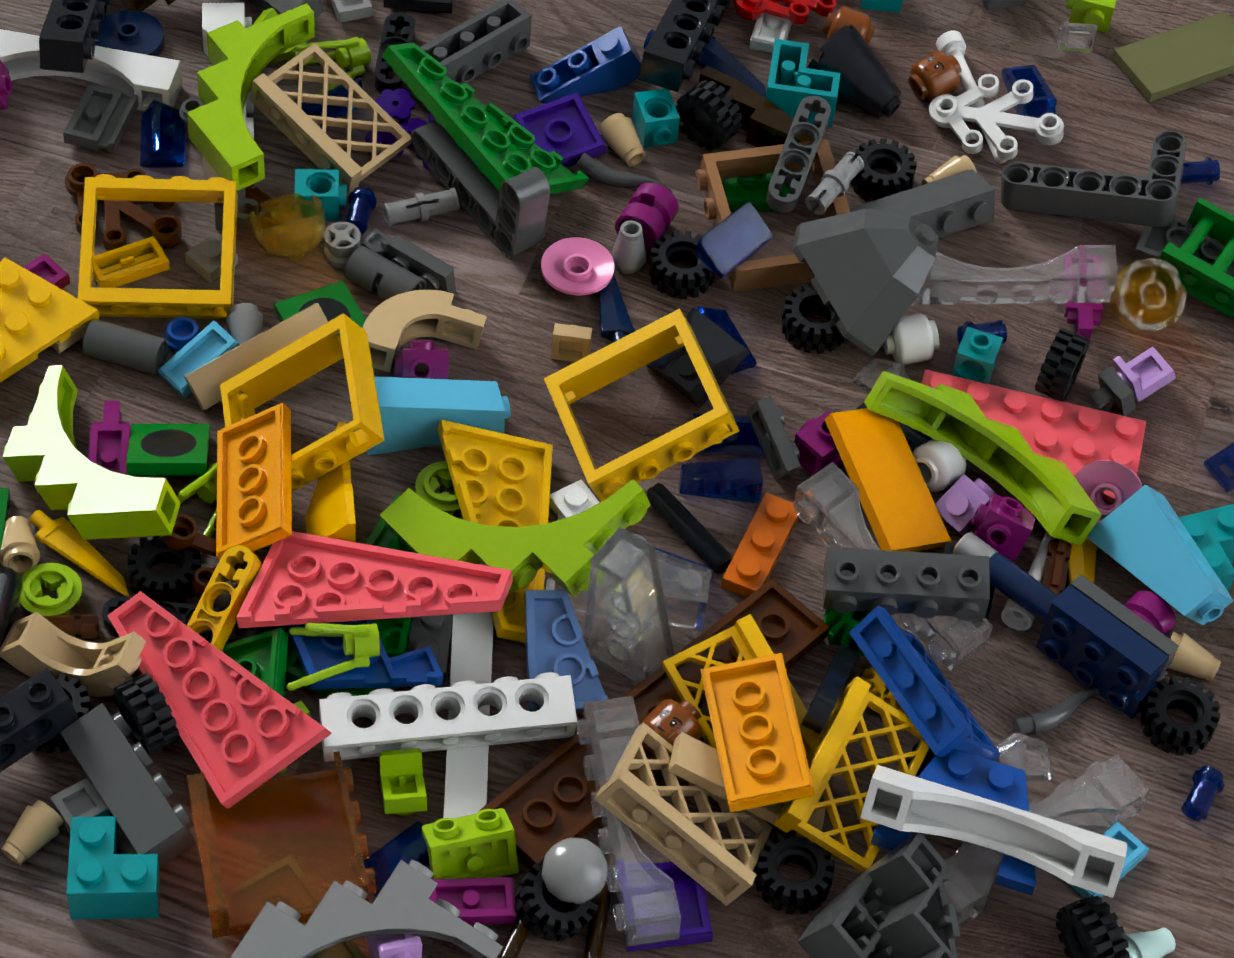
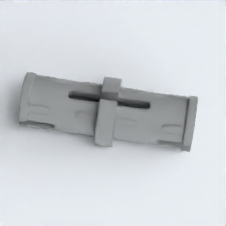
M847 152L833 170H827L823 174L821 183L805 199V204L810 211L819 203V207L814 213L823 215L837 196L841 197L847 192L849 183L862 171L865 165L859 155L851 164L850 161L856 153Z
M455 188L424 195L422 192L415 193L414 198L384 203L383 205L388 226L419 219L421 222L428 221L429 216L459 211L460 209Z

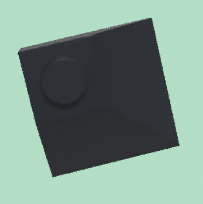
M693 307L685 318L690 324L713 375L720 386L750 352ZM685 346L646 365L698 408H701L709 399Z

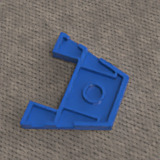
M360 620L330 622L327 624L362 625L373 624V621ZM306 624L285 625L306 676L353 659L352 655L344 654L342 637L291 635L289 633L291 627H305ZM379 637L380 655L378 657H369V667L351 669L313 683L310 687L314 690L415 687L424 684L438 686L443 684V673L430 646L389 658Z
M954 749L945 758L935 756L918 777L1029 812L1026 773L1024 770ZM879 824L874 830L871 845L892 851L915 832L899 831ZM1003 853L994 884L1032 896L1036 885L1035 865Z

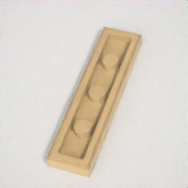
M314 303L183 377L201 409L206 410L222 401L220 384L327 323L328 320L319 303Z
M681 732L674 740L668 771L727 801L717 749ZM784 802L746 809V811L773 824ZM825 809L813 811L808 821L810 825L822 831ZM796 831V836L802 838L803 835Z

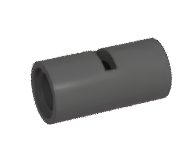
M361 246L353 252L345 268L346 279L384 300L404 292L426 290L427 288L425 279L365 246Z
M93 319L90 322L83 340V354L156 376L159 375L157 370L166 363L169 352V341L166 338L98 319Z

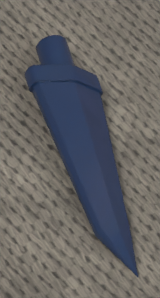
M712 36L710 43L705 45L701 61L696 63L704 68L707 65L766 97L765 85Z
M613 275L610 283L598 291L600 336L612 340V343L635 332L615 275Z

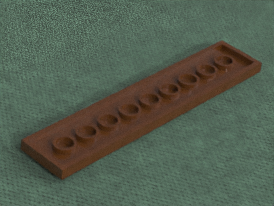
M771 578L678 653L733 627L737 620L751 614L773 653H782L787 670L828 637L830 626L825 624L823 620ZM729 640L715 647L712 660L725 664L734 663L737 661L738 653ZM709 651L699 656L707 658ZM687 661L677 666L676 669L683 680L700 684L702 677L700 669H704L705 666ZM660 666L480 809H505L515 830L517 855L531 868L537 862L540 863L553 845L570 837L582 838L611 814L610 811L595 800V797L600 788L609 781L636 728L641 725L643 719L661 701L672 699L678 703L682 702L664 668ZM690 691L695 700L697 692ZM701 694L698 707L703 715L710 717L706 695ZM642 744L647 759H657ZM629 770L633 775H635L638 779L641 780L638 770ZM651 770L654 778L662 772L661 770Z

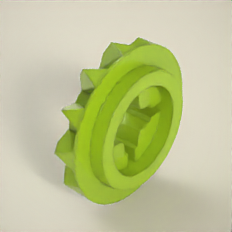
M439 461L432 463L418 474L415 482V493L430 505L442 511H448L450 515H453L456 510L460 509L455 489L453 488V494L447 491L440 493V486L443 485L445 488L453 486L447 462Z
M43 563L30 568L21 576L23 579V590L19 603L22 611H28L31 614L38 612L42 616L60 615L62 613L69 615L73 606L80 605V597L83 592L81 579L73 569L66 565ZM41 585L50 591L56 590L57 599L51 598L49 595L43 596Z

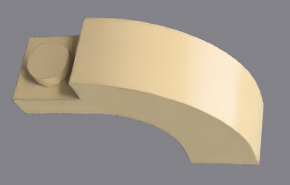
M414 290L395 295L379 304L369 314L362 328L367 331L373 368L390 373L398 350L405 343L416 338H439L477 350L487 316L475 313L469 309L453 306V293L438 290Z
M36 612L13 623L0 647V657L31 678L46 668L53 672L55 679H58L60 672L67 674L68 682L74 676L79 679L80 686L84 685L86 687L88 696L102 697L113 695L114 688L123 684L125 679L137 670L141 663V657L139 656L147 641L136 632L105 643L83 641L61 631Z

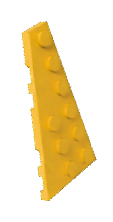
M5 257L0 262V383L38 359V354L55 342L60 344L70 338L71 332L84 323L89 325L93 319L100 318L99 311L96 308Z
M440 420L437 431L463 520L487 526L523 527L548 523L552 444ZM542 567L537 571L534 580L529 585L519 588L513 594L508 592L501 611L490 612L497 637L526 643L525 590H544L545 570Z

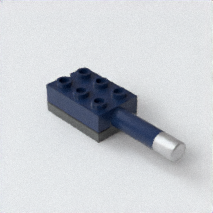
M966 533L956 544L953 554L989 556L990 584L1044 624L1036 648L1043 652L1047 659L1058 663L1074 675L1082 685L1097 688L1100 691L1099 695L1105 698L1114 709L1122 711L1133 719L1144 708L1153 686L1157 687L1159 681L1166 678L1168 672L1165 670L1172 664L1179 645L1081 574L1058 596L973 533Z

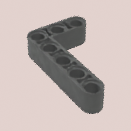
M436 120L411 131V142L420 158L448 190L455 188L461 206L506 257L511 258L542 242L550 199V186L546 176L539 168L532 167L503 182L499 193L493 183L485 174L478 170L472 159L456 144L452 136Z
M1163 131L1157 134L1154 139L1147 177L1025 162L1009 163L1003 167L1001 172V203L1009 209L1153 227L1168 226L1174 221L1184 170L1186 138L1176 131Z

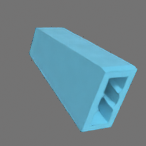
M374 376L385 441L367 450V454L370 456L441 445L437 431L441 419L504 434L505 419H510L511 416L508 397L501 396L497 381Z
M1147 485L1141 487L1094 526L1087 536L1090 541L1181 614L1201 625L1216 620L1222 615L1224 608L1234 601L1165 496Z

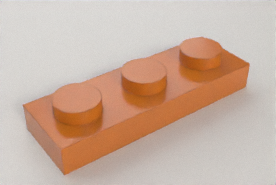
M765 493L722 578V588L749 597L768 581L800 517L801 505Z

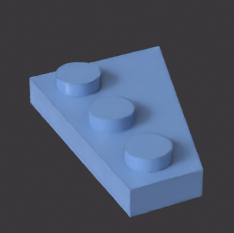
M525 590L527 679H535L536 676L549 672L558 673L560 676L571 675L576 713L604 712L611 704L598 678L599 673L594 660H591L583 639L584 634L567 591ZM528 701L529 712L541 709L537 703Z

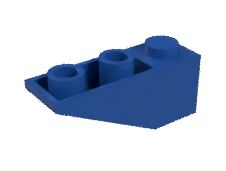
M619 26L531 75L530 79L539 101L547 103L576 92L581 97L618 90L638 79L642 61L637 49L622 27Z

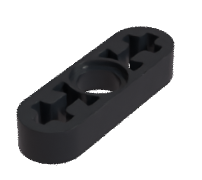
M406 13L390 14L384 21L375 66V88L379 93H382L385 89L394 91L401 88V78L395 74L393 79H388L389 70L393 71V69L382 56L388 45L414 43L415 20ZM397 29H402L401 37H395Z

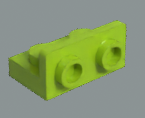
M503 808L483 809L476 814L458 818H442L434 823L422 826V835L428 848L430 870L433 872L431 879L490 878L519 873L515 830Z

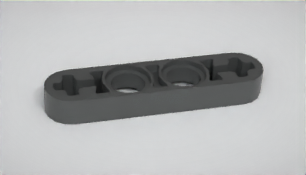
M808 96L800 102L770 180L766 201L777 212H791L797 207L828 125L831 107L825 99L819 96ZM812 111L818 113L814 124L807 123ZM804 135L811 138L813 143L807 146L801 145L794 138ZM796 162L803 167V170L791 172L785 168L784 164ZM784 183L790 185L789 193L786 197L779 196Z

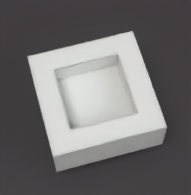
M581 479L550 494L549 506L559 519L579 514L600 502Z

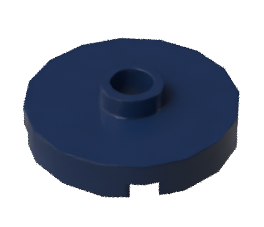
M136 10L117 11L107 15L105 23H101L100 39L95 41V46L157 57L161 54L165 45L163 27L159 21L146 12Z

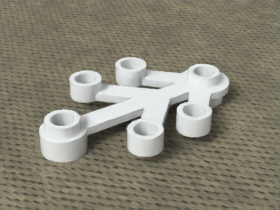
M993 74L982 75L978 80V86L957 97L950 94L940 95L933 99L929 105L930 118L939 127L951 128L962 142L963 150L968 154H976L982 150L983 136L977 130H970L964 120L976 122L996 147L998 157L1003 160L1013 159L1017 155L1018 143L1014 137L1005 136L998 126L1035 132L1037 140L1044 145H1055L1062 140L1064 135V123L1056 114L1046 113L1040 118L1004 112L1020 103L1024 104L1032 100L1033 84L1025 79L1016 81L1012 86L1011 92L981 108L969 106L984 97L992 98L998 94L999 79ZM986 84L994 85L991 88L984 87ZM1019 90H1027L1028 92L1022 94V93H1019L1018 91H1019ZM969 140H976V141H978V142L975 143V144H969V143H967ZM1011 146L1012 149L1004 150L1002 149V147Z

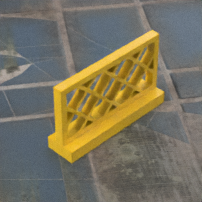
M751 614L737 620L733 627L662 662V667L681 700L690 702L701 714L698 722L702 728V737L707 745L717 749L715 738L710 728L712 726L709 716L703 715L698 707L701 694L705 695L702 677L700 684L683 680L676 667L687 661L705 666L704 668L724 665L725 663L712 660L715 647L729 640L738 653L736 662L773 655V651ZM709 651L707 658L699 656ZM788 679L807 758L819 734L801 725L807 710ZM690 691L697 692L695 700Z
M857 676L843 688L828 721L818 735L807 757L815 796L784 802L773 825L786 833L792 829L863 873L872 866L880 847L871 845L872 828L877 827L879 824L860 818L864 806L863 800L866 799L867 792L860 793L853 772L870 768L873 776L877 765L883 766L896 763L899 772L916 776L929 746L907 715L870 693L868 690L871 684ZM867 706L880 714L884 728L872 731L867 730L863 718V713ZM855 728H857L858 734L852 735ZM907 731L919 738L921 741L916 751L903 754L897 733ZM887 735L894 756L877 759L870 738ZM861 741L867 762L851 765L846 752V746L848 743ZM911 759L909 765L907 766L906 760ZM840 761L841 767L836 768L838 762ZM844 774L850 796L834 799L828 782L831 777ZM821 795H822V796H823V799H824V802H819V803H818V801H819V799H820V797H821ZM853 802L860 824L843 828L836 806ZM827 808L833 830L822 832L810 825L808 821L813 811ZM863 831L868 846L864 857L850 849L845 834Z

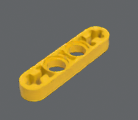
M241 545L233 546L226 550L187 624L189 628L198 634L204 630H212L213 638L211 644L220 651L223 650L237 622L236 617L261 568V561L258 556L249 548ZM244 561L247 563L245 569H238L237 571L234 569L236 563H243ZM229 580L233 584L236 582L238 584L237 588H233L226 581ZM230 593L231 602L228 608L221 612H215L213 605L216 598L221 594Z

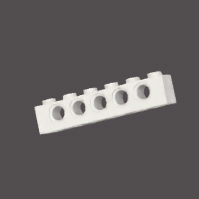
M553 672L540 674L535 679L518 680L516 677L507 676L498 678L493 683L477 684L475 681L465 680L453 684L452 687L436 688L433 685L424 684L415 686L410 691L394 692L392 689L382 688L371 691L369 695L352 696L350 693L341 692L331 694L327 699H319L320 724L332 733L322 740L324 762L378 757L381 751L419 748L421 752L569 738L575 735L577 726L571 675L560 676L558 673ZM525 701H533L541 709L529 712L524 710L520 704ZM484 705H492L499 710V713L487 716L482 714L479 708ZM443 709H450L456 712L458 716L452 720H445L440 718L437 712ZM401 713H409L416 720L410 724H402L395 717ZM360 717H367L374 724L368 728H359L354 725L353 721Z

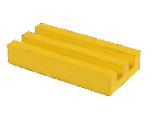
M152 236L95 255L93 281L94 283L97 282V287L116 288L170 270L169 260L159 242Z

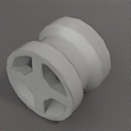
M336 222L329 225L324 231V257L331 266L346 268L349 258L360 247L361 233L354 224Z

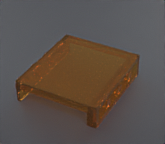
M339 751L333 752L334 769L270 779L229 809L220 803L212 789L206 788L204 773L187 775L189 802L213 938L247 933L267 901L274 906L279 901L289 905L301 914L298 921L300 923H307L334 880L341 885L346 880L357 885L368 894L365 900L370 903L369 894L377 892L373 867L365 868L363 860L369 859L367 838L365 833H357L356 826L362 824L358 800L350 801L349 793L354 792L351 767L343 768Z

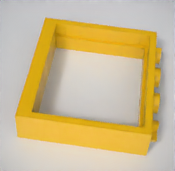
M109 174L85 177L78 299L96 308L99 311V316L226 319L234 300L238 204L236 181H229L223 177H212L208 180H191L185 176H174L171 179H154L147 175H137L133 178H116ZM97 200L224 203L220 290L92 287Z
M680 308L544 378L586 480L601 502L609 498L632 479L636 483L652 479L661 471L678 462L691 459L696 453L714 444H720L723 442L722 440L740 431L699 342ZM685 346L714 409L597 468L570 404Z
M344 313L220 384L225 427H228L255 415V408L344 358L353 420L291 455L292 492L385 441L367 331Z

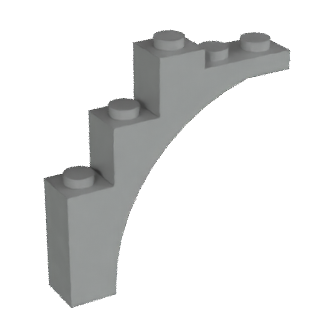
M400 860L373 904L365 900L368 894L357 885L347 880L341 885L334 880L306 925L298 921L301 914L289 905L279 901L274 906L267 901L230 958H309L322 950L342 942L382 934H411L444 940L457 945L475 958H497L503 946L496 942L498 935L488 927L477 922L472 927L458 918L461 911L449 902L439 898L435 903L429 899L438 885L437 882L431 879L433 876L431 870L415 860H411L409 864Z

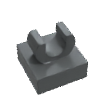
M246 188L237 191V226L248 229L250 218L249 215L244 213L258 216L259 203L254 199L246 198ZM215 203L216 229L222 231L224 203Z
M1110 366L1098 374L1100 389L1090 396L1094 401L1092 405L1094 409L1111 412L1116 408L1123 416L1136 409L1132 389Z

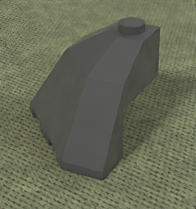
M866 208L801 223L796 227L792 250L799 262H805L812 270L815 277L811 280V283L824 305L831 303L840 318L836 326L842 336L873 356L918 296L936 259L938 235L935 234L930 226L920 223L910 215Z
M916 832L850 882L815 916L797 942L811 958H958L955 939L961 937L955 905L947 902L944 882L950 880L947 863L922 833Z

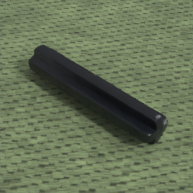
M657 483L650 487L646 493L651 506L715 572L720 573L728 568L732 555L663 484Z

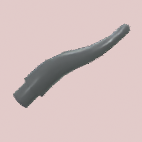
M585 152L577 162L579 167L588 172L587 175L603 184L616 187H638L648 182L664 186L672 192L670 188L652 178L614 171Z
M1090 688L1068 697L1052 709L1030 713L1027 717L1014 719L1015 733L1017 735L1026 733L1038 734L1054 729L1068 720L1080 704L1092 696L1099 695L1100 691L1097 688Z

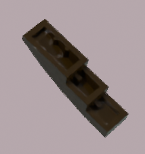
M707 65L700 73L699 83L707 80V83L713 81L716 82V88L720 85L725 88L724 94L726 96L731 93L734 97L731 102L733 104L738 103L740 107L736 113L742 114L740 123L742 124L741 129L747 131L746 143L755 147L782 145L785 143L794 120L791 116L766 97L740 81ZM804 135L794 138L797 143L812 141L811 138Z

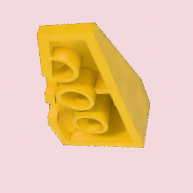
M346 421L337 422L335 430L344 426ZM349 461L318 478L305 517L306 534L356 542L354 496Z

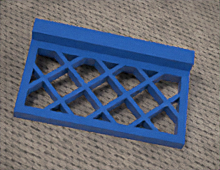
M877 606L849 632L935 756L945 758L954 749L995 761L1001 755L915 634L900 629L885 608Z

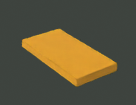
M283 402L217 431L216 557L219 560L224 552L233 546H245L254 552L292 536L291 409Z
M868 408L835 412L824 419L881 550L916 552L944 547L946 542L951 541L898 421L870 411Z
M782 653L700 669L730 813L815 796Z

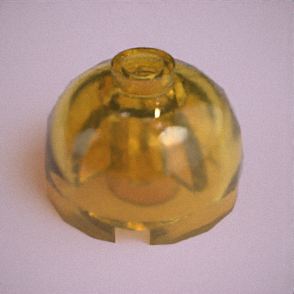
M301 194L279 196L260 204L262 211L255 215L254 210L250 213L253 235L257 243L267 254L295 262L306 258L308 253L319 245L325 233V213L322 201L317 196L311 195L312 201L302 200Z
M1146 258L1131 262L1116 274L1110 290L1112 310L1118 320L1130 329L1143 332L1160 331L1168 325L1174 324L1185 308L1187 295L1185 285L1181 286V281L1177 276L1180 273L1176 267L1165 260Z

